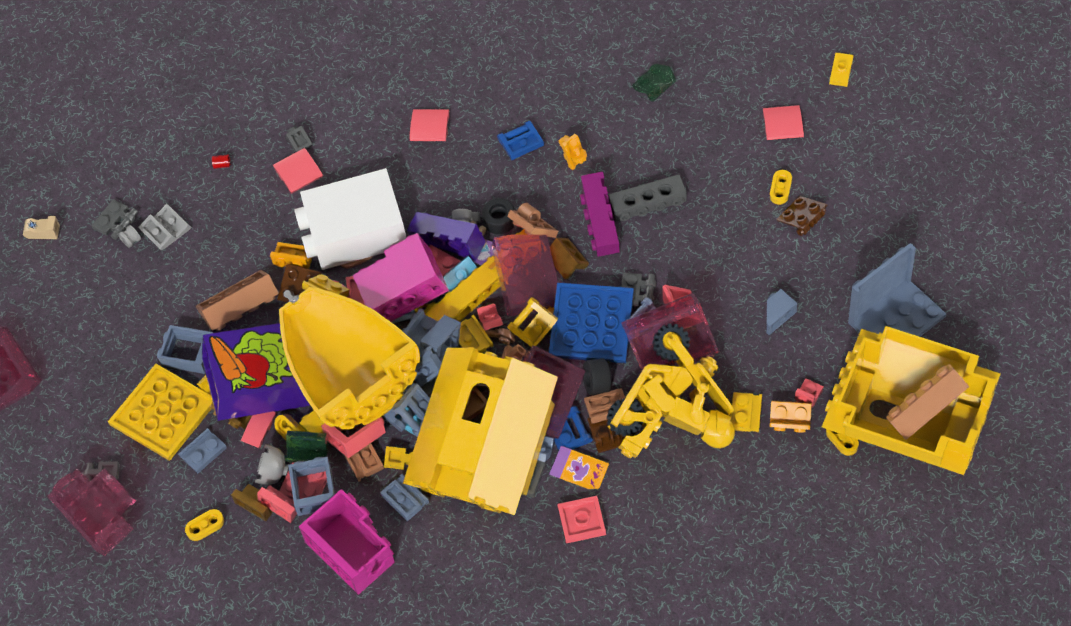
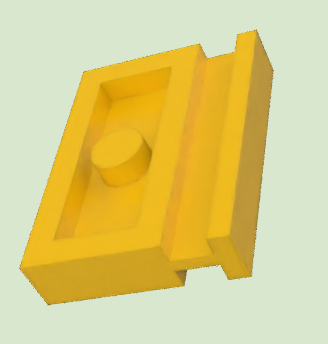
M317 275L308 279V282L303 281L302 289L304 290L314 287L348 297L350 290L342 286L341 283L332 281L326 275Z
M472 315V318L461 322L459 345L461 348L474 347L479 350V353H483L487 348H492L494 345L476 317Z
M733 392L732 407L734 411L731 413V422L736 431L759 432L762 394L758 396L750 393Z

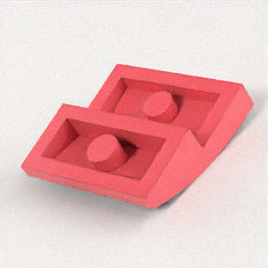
M799 105L763 108L767 140L804 137Z
M413 109L410 141H446L449 110Z
M305 148L273 165L291 194L323 177L320 169Z

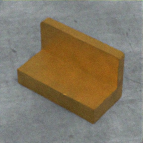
M556 238L545 253V256L564 279H569L576 269H585L589 265L588 261L569 238Z
M248 484L242 492L237 489L234 490L231 496L235 504L264 521H267L272 515L273 511L258 502L257 493L259 489Z

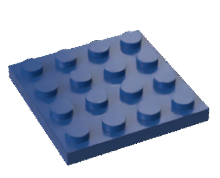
M557 283L553 315L558 320L551 330L549 357L577 360L605 359L607 362L626 363L629 333L623 328L622 324L631 317L634 288Z

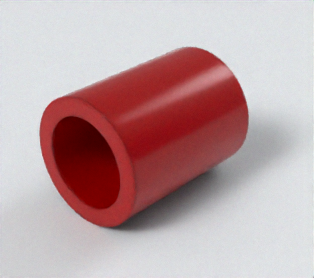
M229 154L212 156L213 168L230 167Z

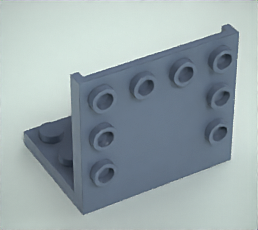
M911 243L906 247H901L893 257L886 258L881 266L877 269H872L864 279L858 280L853 284L848 323L858 333H860L861 329L879 334V332L883 333L885 326L921 337L946 317V313L911 282L916 248Z

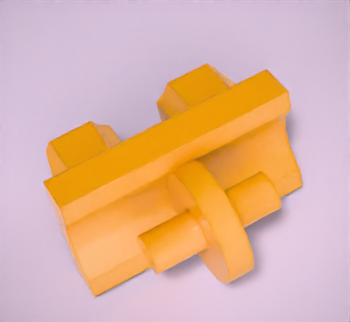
M574 134L571 137L565 135L559 140V144L564 152V158L567 160L570 169L574 170L578 163L582 164L586 161L587 153L582 149L578 135Z

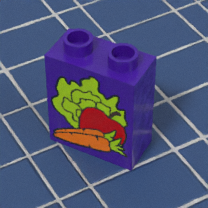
M280 323L203 335L202 361L218 421L310 406L290 371L283 348Z

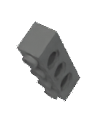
M680 175L608 195L609 204L611 205L612 214L616 222L620 220L627 221L631 217L638 215L644 216L648 212L655 210L662 211L672 205L679 206L687 201L686 190Z

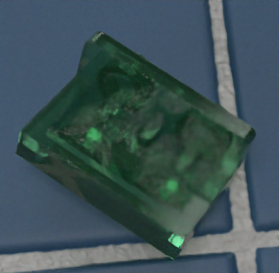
M654 64L632 86L634 90L646 93L649 100L653 102L676 82V78L670 66Z
M287 431L286 462H305L316 457L327 456V433Z

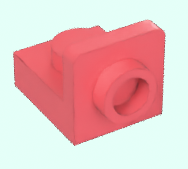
M494 303L477 308L479 320L484 330L503 325Z
M805 379L800 389L797 388L795 392V400L802 403H812L811 407L813 408L824 386Z

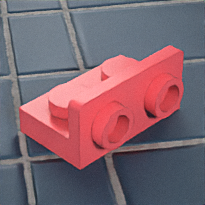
M268 486L267 489L262 487L257 493L259 503L268 507V509L291 523L297 515L294 500L272 486Z

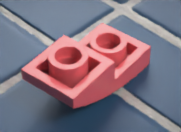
M272 411L252 415L241 441L260 448L267 431L270 430L277 412Z

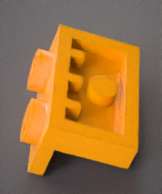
M771 400L770 427H774L776 431H786V428H792L794 432L810 430L812 403Z

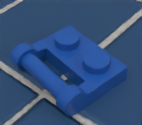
M530 120L525 122L523 126L505 134L497 135L500 144L504 147L511 160L544 146V141Z
M573 406L567 411L550 418L548 429L554 438L558 451L561 446L573 450L593 441L579 416L580 411L577 406ZM569 418L573 419L581 436L578 439H575L567 422Z

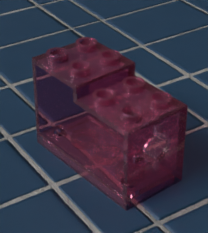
M694 293L621 323L641 371L648 364L667 366L676 364L674 360L669 362L667 359L662 360L660 355L657 356L656 350H653L654 344H652L656 332L662 326L670 323L671 325L678 324V327L682 326L683 330L688 332L687 336L690 337L688 353L693 358L694 364L702 357L706 358L709 356L712 358L719 352L700 302Z

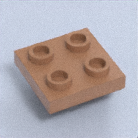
M529 203L522 204L517 211L510 210L507 216L513 220L514 225L525 229V233L533 237L539 235L543 238H556L559 232L540 218V211Z

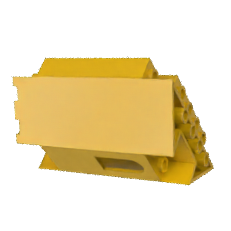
M885 326L883 333L879 332V334L861 329L852 352L848 351L846 356V368H841L839 374L840 383L835 384L833 388V400H829L825 409L827 415L822 428L964 475L972 460L973 452L981 429L985 424L1001 373L977 366L978 355ZM948 364L955 369L969 386V388L907 440L903 438L888 420L876 417L870 412V405L876 400L900 406L905 402V398L910 393L918 391L924 381L931 380L937 375L936 372L941 367Z
M474 347L446 348L403 484L420 488L427 493L437 496H448L477 504L479 507L493 512H505L515 515L521 494L527 495L555 405L551 398L558 377L534 367L535 365L530 362H522L507 356L504 359L498 358L492 352L479 353V350ZM479 383H483L489 387L490 395L481 423L463 420L462 418L472 388Z

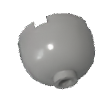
M265 444L264 448L267 449V452L261 455L257 472L259 471L260 478L255 479V483L272 485L277 483L282 475L286 476L289 464H285V455L279 448Z

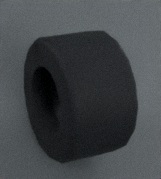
M495 198L484 205L482 209L483 224L490 233L504 234L514 228L513 220L507 217L510 210H515L510 201L503 198ZM497 213L506 214L501 219L492 218Z
M605 359L586 360L583 364V382L589 395L610 391L611 373Z

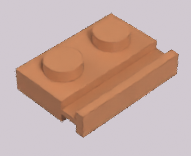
M622 388L584 398L592 424L608 420L606 417L612 404L617 400L625 398Z
M371 443L350 458L345 456L358 482L361 481V478L365 476L367 478L384 469Z

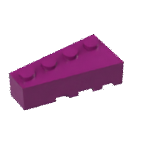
M603 172L581 176L583 194H579L581 205L586 207V209H583L585 220H589L587 225L588 234L593 236V240H590L592 251H596L598 257L619 253V241L611 205L609 204L607 188L604 185Z

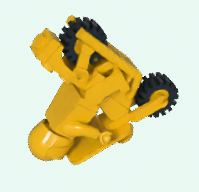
M670 323L662 326L654 335L652 344H654L653 350H656L657 356L660 355L662 360L667 359L669 362L674 360L679 367L659 364L646 365L627 396L617 400L608 410L606 417L608 419V428L611 431H615L616 435L620 434L625 437L618 448L628 458H636L643 447L647 449L652 441V438H650L653 430L657 432L662 424L660 418H664L663 421L695 435L701 433V439L713 448H725L734 439L735 428L730 421L731 416H729L734 409L711 378L714 376L713 372L718 369L717 361L707 356L700 359L701 363L694 364L693 358L688 353L690 337L687 336L688 332H685L682 326L678 327V324L671 325ZM691 383L696 386L689 394L691 402L678 398ZM705 393H707L718 410H710L709 412L703 410ZM635 397H636V399L639 401V403L641 404L640 407L637 405L638 402H636V401L633 402L634 399H635ZM640 427L644 428L641 433L631 437V435L636 433L640 429Z

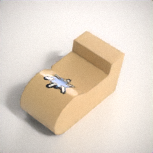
M48 216V219L39 220L30 218L25 221L23 236L28 239H58L60 224L56 216Z

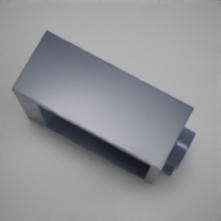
M444 315L420 341L419 353L425 348L432 346L433 354L436 353L442 362L446 348H459L461 322Z
M170 325L168 331L164 334L162 348H159L157 358L162 367L205 374L202 361L203 335L213 332ZM177 339L201 343L195 361L171 357Z
M316 457L313 460L297 461L294 464L288 465L294 507L298 516L316 512L335 495L332 470L328 457ZM326 471L329 493L300 499L297 477Z

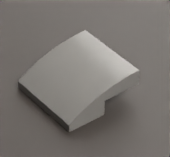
M166 203L155 216L150 214L138 228L160 250H163L192 227Z

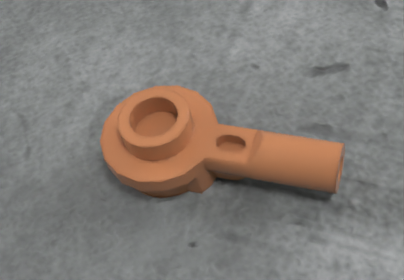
M508 329L485 330L489 337H497L503 344L508 345L515 342V334Z

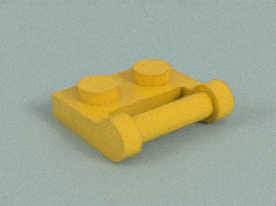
M531 297L527 301V306L514 322L509 323L507 328L534 349L557 322L558 318ZM535 309L538 313L522 331L519 326Z

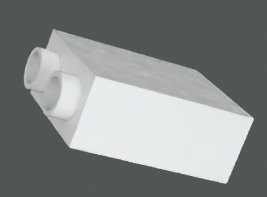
M386 168L300 192L304 207L294 209L300 231L308 228L311 231L310 235L302 236V241L307 258L318 256L322 270L382 254L391 245L406 239L404 225Z

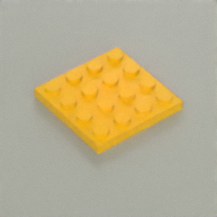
M155 364L110 418L108 423L113 428L170 461L212 409L210 405L213 404L210 394L160 365Z

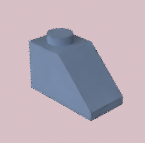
M782 289L772 293L767 298L766 333L768 335L773 333L797 312V302Z

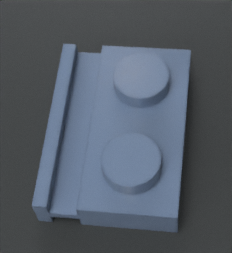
M432 346L420 352V363L416 365L415 371L417 375L415 381L420 387L438 376L442 364L437 354H433Z
M207 428L178 455L198 474L227 447Z
M401 474L397 480L390 483L380 494L406 521H409L425 504L429 503V500L416 487L403 484L405 476Z

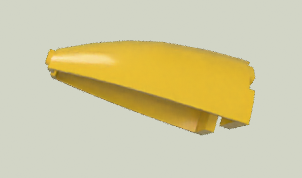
M309 287L299 295L298 301L294 303L288 302L279 309L283 348L290 371L303 395L326 425L330 427L337 426L341 429H353L355 425L361 423L367 425L390 411L393 405L403 397L406 387L412 385L417 375L415 371L416 365L420 363L418 346L401 329L375 310L353 299L314 287Z

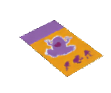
M561 446L549 475L587 489H599L609 463Z

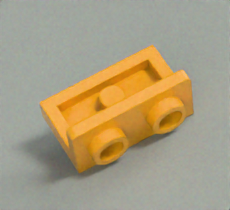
M278 242L275 252L270 253L273 265L278 267L290 264L309 269L313 258H307L304 246Z

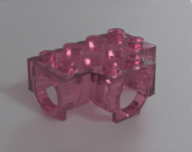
M105 468L91 481L88 480L89 478L83 472L76 469L73 473L62 477L54 485L52 492L47 497L88 543L105 557L134 529L122 514L136 500L113 474ZM71 482L65 489L62 490L64 486Z

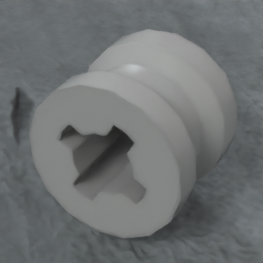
M131 225L127 226L124 232L118 233L119 238L128 248L132 247L135 241L141 240L140 235Z

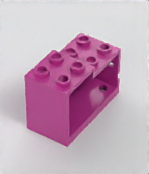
M418 233L408 236L397 244L391 245L384 251L385 258L377 260L371 266L363 268L353 275L365 306L375 310L390 322L449 291L431 249Z
M341 489L299 526L305 543L359 595L394 563V553L390 549V542L384 536L381 538L377 535L378 532L372 525L373 521L369 517V511L363 505L360 507L351 493L346 494Z

